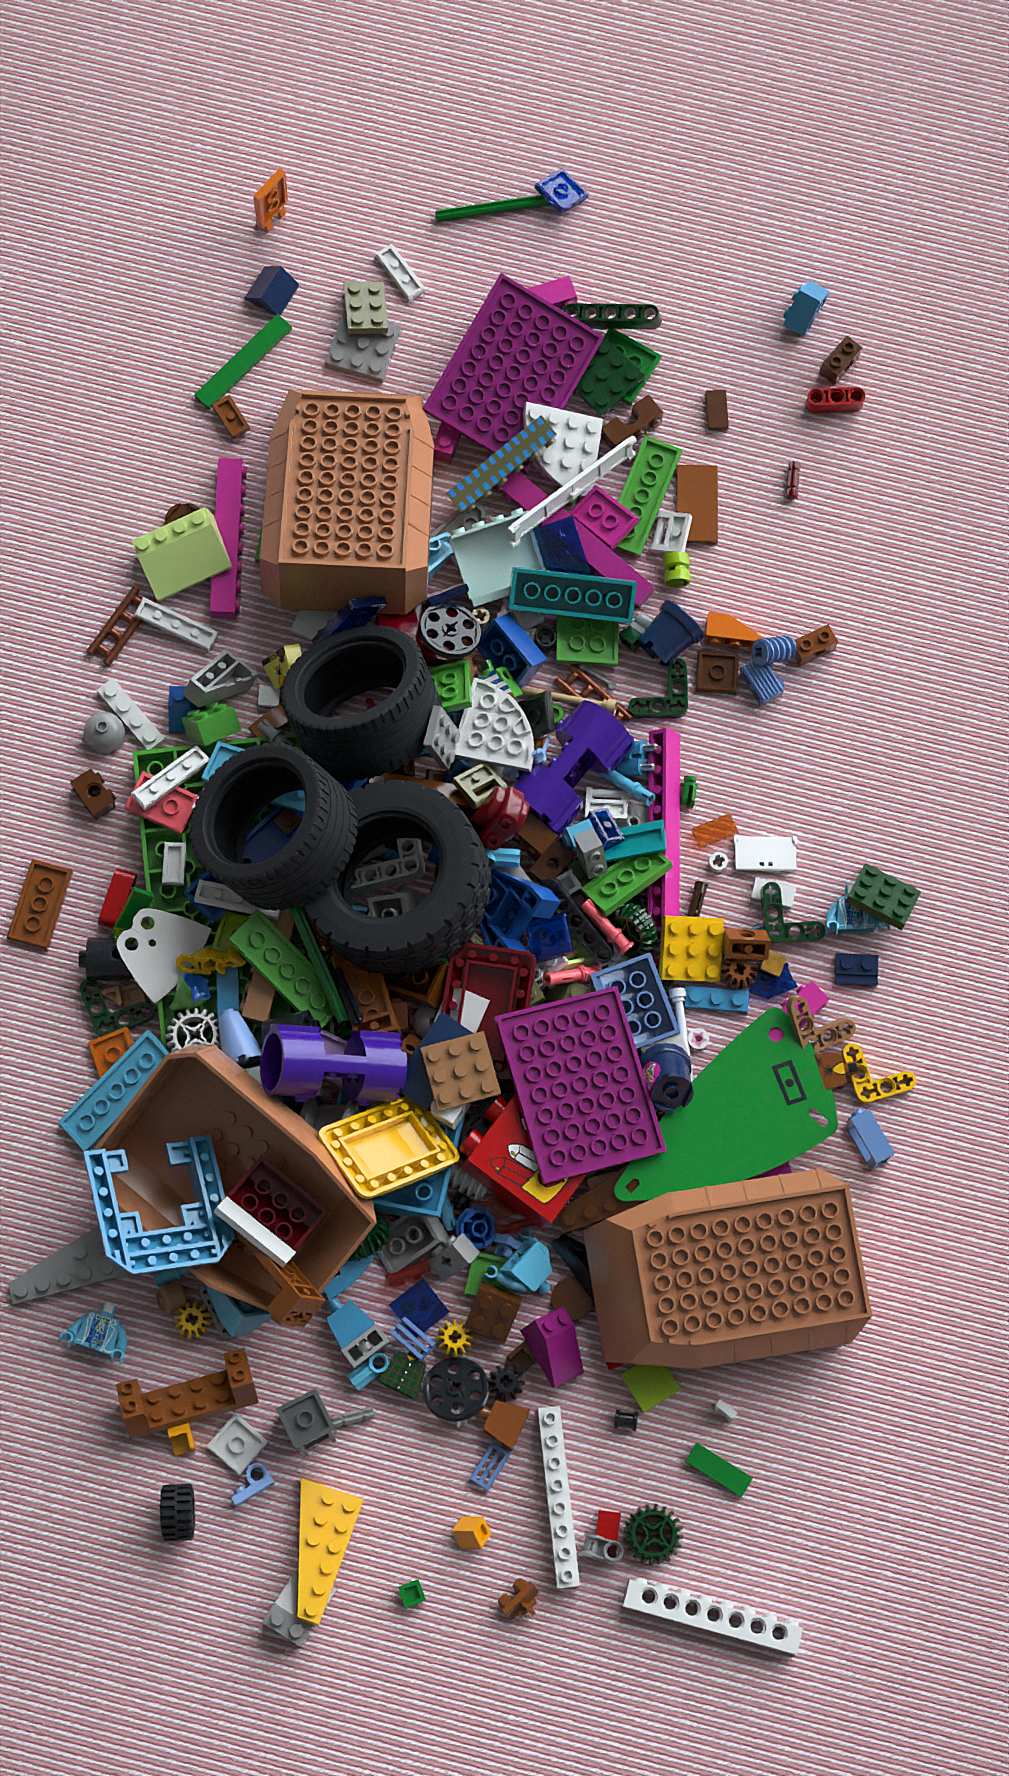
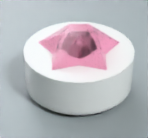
M701 1028L693 1029L688 1035L689 1046L694 1050L706 1048L709 1043L708 1033Z

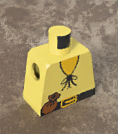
M299 644L284 646L261 661L275 689H281L282 683H284L283 680L287 676L288 670L291 669V665L296 662L298 657L302 656Z

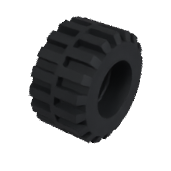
M191 1484L163 1485L161 1489L160 1523L164 1541H188L194 1537L195 1499L194 1489Z

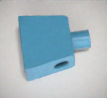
M335 1296L326 1303V1306L332 1312L326 1318V1321L341 1350L375 1325V1322L351 1300L342 1305Z

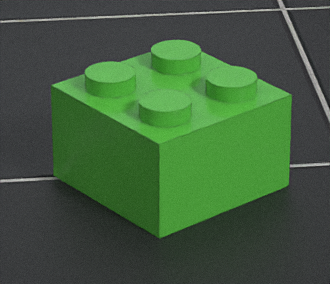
M216 701L205 705L206 708L200 711L199 709L189 711L187 713L188 716L181 718L188 740L203 746L241 731L234 707L220 704Z

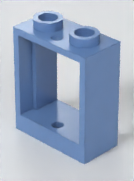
M861 1108L853 1112L851 1117L848 1118L849 1121L845 1128L870 1171L889 1162L895 1152L870 1109L863 1111Z

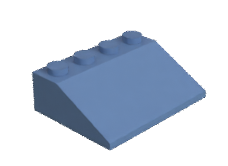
M650 952L590 974L596 991L615 986L618 987L636 1049L680 1033Z

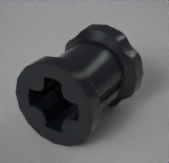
M616 1409L614 1428L623 1427L636 1431L638 1411L628 1413Z

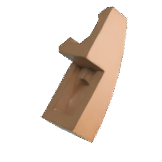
M138 983L123 987L116 986L101 991L103 995L126 1008L140 1002H148L146 993Z

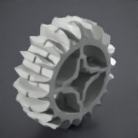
M194 1008V1014H191L189 1009H186V1016L178 1013L180 1020L178 1021L174 1018L171 1020L175 1027L168 1026L167 1028L168 1031L172 1032L166 1034V1038L172 1040L167 1043L168 1048H173L170 1052H175L193 1044L209 1045L210 1043L204 1038L208 1026L213 1031L211 1044L221 1048L218 1019L213 1020L214 1014L210 1013L206 1017L207 1010L203 1009L201 1014H199L198 1008ZM191 1022H202V1024L199 1023L196 1027L186 1025ZM180 1031L184 1032V1035L187 1036L183 1048L178 1043ZM198 1033H200V1039L198 1040L195 1038L192 1041L191 1035L193 1034L196 1036Z

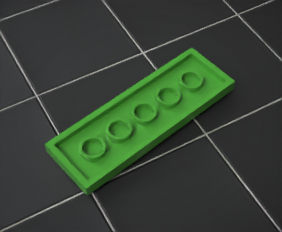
M648 436L644 437L618 500L620 504L640 519V522L614 549L640 558L683 449Z
M256 909L227 940L297 1012L309 1009L314 1020H319L322 1029L334 1016V1013L314 966L259 909Z

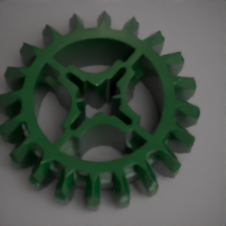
M632 902L624 903L609 914L607 919L615 928H621V933L630 942L633 941L635 943L624 953L625 956L630 955L633 959L654 949L658 944L657 939L659 936L656 933L659 929L654 926L656 921H652L650 918L652 914L648 915L646 908L640 909L639 904L634 905Z
M378 1211L375 1212V1226L349 1257L350 1261H353L355 1258L358 1261L364 1257L368 1259V1256L375 1255L377 1251H382V1246L387 1245V1240L390 1239V1228L383 1215H379Z
M647 1504L645 1505L646 1512L644 1513L639 1507L636 1509L639 1514L638 1517L633 1513L630 1514L634 1522L626 1521L625 1523L631 1529L623 1530L624 1534H630L629 1538L624 1539V1543H632L627 1550H636L633 1558L641 1554V1563H644L647 1557L649 1558V1565H653L654 1558H656L658 1565L662 1564V1556L668 1562L670 1557L667 1553L670 1552L675 1556L677 1552L673 1547L681 1548L682 1546L676 1542V1539H683V1535H677V1531L683 1530V1527H675V1524L680 1519L675 1518L673 1521L670 1517L673 1516V1511H670L668 1515L664 1514L666 1506H663L661 1512H659L658 1504H654L653 1511H650V1506ZM648 1516H656L662 1520L657 1525L651 1526L642 1519ZM666 1524L669 1525L671 1530L670 1544L662 1536V1530ZM637 1525L645 1534V1539L640 1545L635 1537ZM659 1526H661V1528L658 1530L659 1533L657 1534L659 1535L658 1540L656 1538H653L648 1543H646V1541L649 1539L648 1536L650 1535L648 1534V1530L654 1531ZM651 1543H656L665 1549L659 1553L645 1551Z

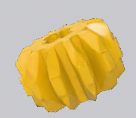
M187 1302L185 1304L187 1310L178 1309L182 1316H174L176 1321H181L174 1326L176 1329L182 1328L179 1332L181 1336L185 1335L188 1331V1339L191 1340L193 1333L199 1339L200 1330L204 1334L208 1332L203 1326H211V1322L205 1320L211 1315L209 1312L203 1313L206 1309L204 1305L198 1309V1303L194 1302L193 1308H190ZM190 1316H194L195 1319L198 1318V1321H195L196 1324L193 1326L191 1323H187V1320L190 1321Z
M453 1319V1326L451 1327L447 1321L444 1322L447 1330L443 1328L438 1329V1332L444 1336L436 1337L437 1341H444L438 1346L439 1349L447 1347L445 1355H449L451 1350H454V1357H457V1350H460L461 1354L465 1355L466 1351L463 1346L471 1349L472 1345L467 1341L474 1339V1336L466 1335L471 1330L467 1328L463 1330L464 1321L459 1326H456L457 1321ZM453 1333H457V1337H461L457 1343H452L453 1340H449Z

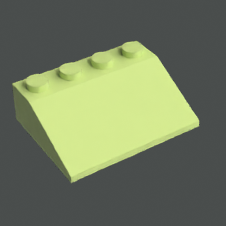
M206 507L132 540L137 557L158 601L233 568L215 518Z

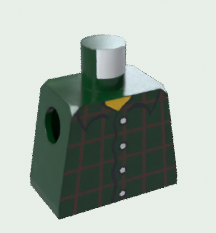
M412 1344V1347H414L420 1354L423 1353V1350L421 1348H419L415 1344ZM398 1351L387 1369L380 1376L378 1382L416 1401L425 1374L426 1364L419 1361L410 1351L408 1354Z

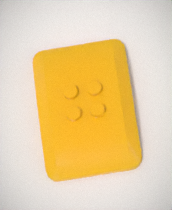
M406 1096L399 1098L394 1103L387 1102L321 1128L318 1133L319 1141L326 1147L349 1184L360 1197L365 1199L377 1197L417 1182L454 1165L459 1159L458 1150L434 1117H432L429 1110H424Z

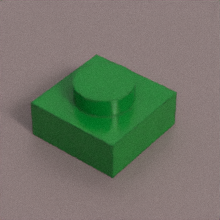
M419 1579L398 1587L405 1609L426 1601Z

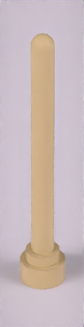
M529 687L520 688L523 695L534 696L544 691ZM551 692L553 701L579 705L582 701L588 700L601 706L613 716L616 714L618 701L615 699H608L603 702Z

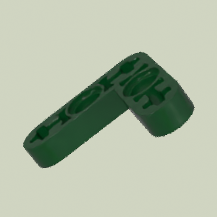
M677 658L668 666V697H637L629 702L628 712L634 716L633 718H681L686 715L688 710V683L685 661ZM676 664L679 665V668H683L680 669L679 678H675L676 670L672 669ZM679 683L683 686L684 690L676 693L673 691L672 686ZM646 703H649V712H646ZM655 703H660L663 705L664 710L657 713L652 709V706ZM667 703H670L669 707H676L677 703L684 707L681 709V712H677L676 708H670V711L666 712ZM635 704H639V707H641L640 712H636L633 708Z
M768 882L762 886L760 896L763 930H766L771 940L770 943L818 941L824 937L826 929L823 923L819 921L784 923L780 886L775 882ZM769 886L776 892L772 895V901L777 900V903L766 904V901H770V894L766 893ZM769 907L777 909L778 915L776 918L768 916L767 910ZM778 921L779 924L774 926L775 931L779 932V935L774 939V936L769 934L773 930V924L768 925V922ZM794 926L800 930L798 938H793L790 935L791 927ZM814 926H816V929H820L817 937L814 933H807V938L804 937L805 930H811Z
M85 979L80 984L82 998L95 1032L99 1037L124 1027L132 1029L151 1021L154 1017V1009L148 1002H140L109 1014L98 983ZM90 984L91 987L95 986V988H93L95 998L91 999L88 991L84 992V990L87 989L86 985ZM95 1003L103 1005V1010L98 1014L91 1011V1007ZM145 1007L146 1010H150L149 1012H147V1017H144L142 1014L136 1016L138 1021L134 1022V1017L131 1013L132 1011H134L136 1015L141 1013V1008ZM121 1015L130 1016L129 1024H119V1017ZM113 1018L115 1020L116 1026L118 1027L117 1029H114L113 1025L109 1026L107 1028L108 1031L105 1033L103 1032V1030H99L101 1028L102 1023H105L106 1025L113 1024L111 1021V1019Z

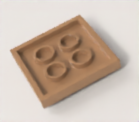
M484 1031L420 1048L437 1112L501 1095Z

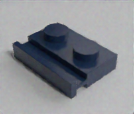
M836 953L835 985L877 987L878 955Z

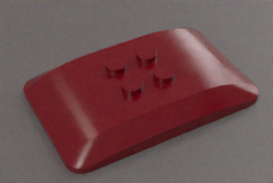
M469 942L466 944L462 943L460 945L461 949L449 959L441 1012L450 1017L451 1010L458 1008V1004L452 1001L454 988H462L457 1022L460 1024L466 991L490 1000L476 1033L484 1031L496 1077L511 1080L494 1017L530 1008L536 969L535 956L528 951Z

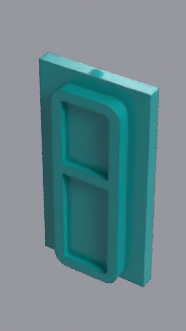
M663 819L601 831L606 862L667 851Z

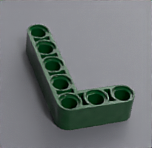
M571 303L567 304L562 310L569 315L577 314L574 318L592 329L653 330L657 329L662 323L658 308L652 304ZM592 314H596L595 317L589 318ZM635 315L634 318L628 319L629 316ZM655 315L654 318L647 319L649 316Z

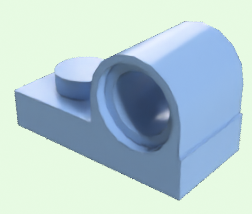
M255 1463L248 1467L246 1477L251 1486L247 1488L245 1485L234 1491L235 1495L231 1497L237 1507L275 1484L263 1465ZM255 1469L262 1470V1479L258 1481L251 1478L252 1471Z

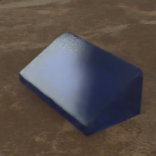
M608 808L589 811L586 820L590 819L594 831L603 844L604 851L625 841Z

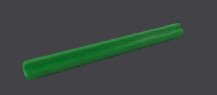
M540 194L440 209L435 211V217L437 222L551 204Z
M294 906V908L289 909L335 1018L338 1023L346 1022L349 1020L348 1013L302 906Z

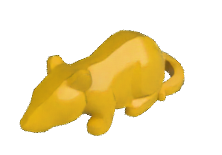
M232 947L229 948L228 952L202 948L195 951L192 955L180 954L176 958L177 968L181 972L210 975L213 970H217L219 974H225V968L229 966L235 968L246 964V960L236 953ZM183 961L189 962L194 966V969L185 967Z

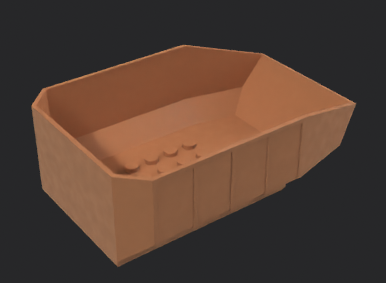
M303 389L288 390L269 439L264 516L259 556L261 591L280 609L406 615L427 599L434 443L426 411L422 409L424 406L422 395Z
M193 1044L167 1054L93 1149H105L106 1152L125 1150L129 1171L123 1174L111 1175L119 1211L122 1213L138 1211L144 1232L183 1226L179 1207L196 1203L188 1166L169 1167L165 1152L166 1144L188 1141L192 1137L211 1135L225 1197L262 1155L329 1211L324 1220L291 1258L321 1294L375 1226L376 1217L372 1198H362L354 1191L335 1164L326 1147L319 1141L318 1132L275 1095L266 1094L262 1084L221 1051L215 1044ZM247 1246L242 1252L226 1250L218 1263L186 1267L209 1288L268 1311L266 1308L282 1290L275 1284V1279L272 1275L263 1270L262 1263L250 1254V1249Z
M820 1168L678 1192H668L605 1219L583 1231L605 1362L699 1370L844 1346L852 1343L872 1317L849 1185Z

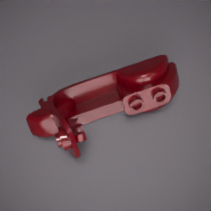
M496 787L471 817L469 822L483 843V847L497 850L504 842L514 838L520 831L530 809V804L524 800L525 796L522 792L513 787H508L507 789ZM440 860L434 873L435 882L439 873Z

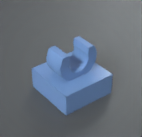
M494 1233L496 1237L493 1242L498 1244L494 1254L499 1257L503 1255L506 1258H510L513 1253L512 1250L517 1251L523 1244L510 1235Z

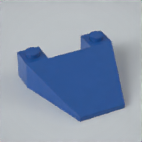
M494 868L491 870L490 899L487 908H484L486 912L479 925L485 942L489 946L528 951L521 943L520 938L533 917L551 919L560 900L546 887Z

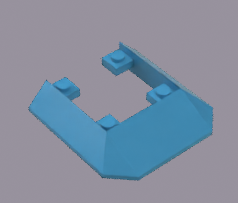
M211 1135L192 1137L188 1141L165 1145L169 1167L188 1166L196 1203L179 1207L183 1226L143 1232L138 1211L119 1213L111 1175L123 1174L129 1171L125 1150L106 1152L105 1149L83 1152L107 1259L131 1275L219 1262L235 1236L233 1228L214 1213L216 1207L225 1198Z

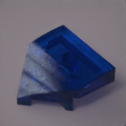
M760 960L756 970L757 975L753 977L754 982L750 985L748 991L768 1000L798 986L792 978L788 962L784 964L780 976L776 978L758 970L762 962Z

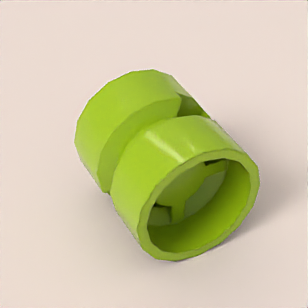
M674 551L663 555V568L666 570L664 571L665 586L680 588L690 584L688 553Z

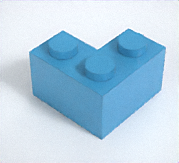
M810 280L805 285L802 284L792 296L791 300L794 301L792 306L788 307L783 315V318H785L783 325L804 336L810 330L817 313L823 308L830 291Z

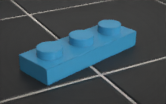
M696 986L685 987L684 1008L748 1013L749 991Z

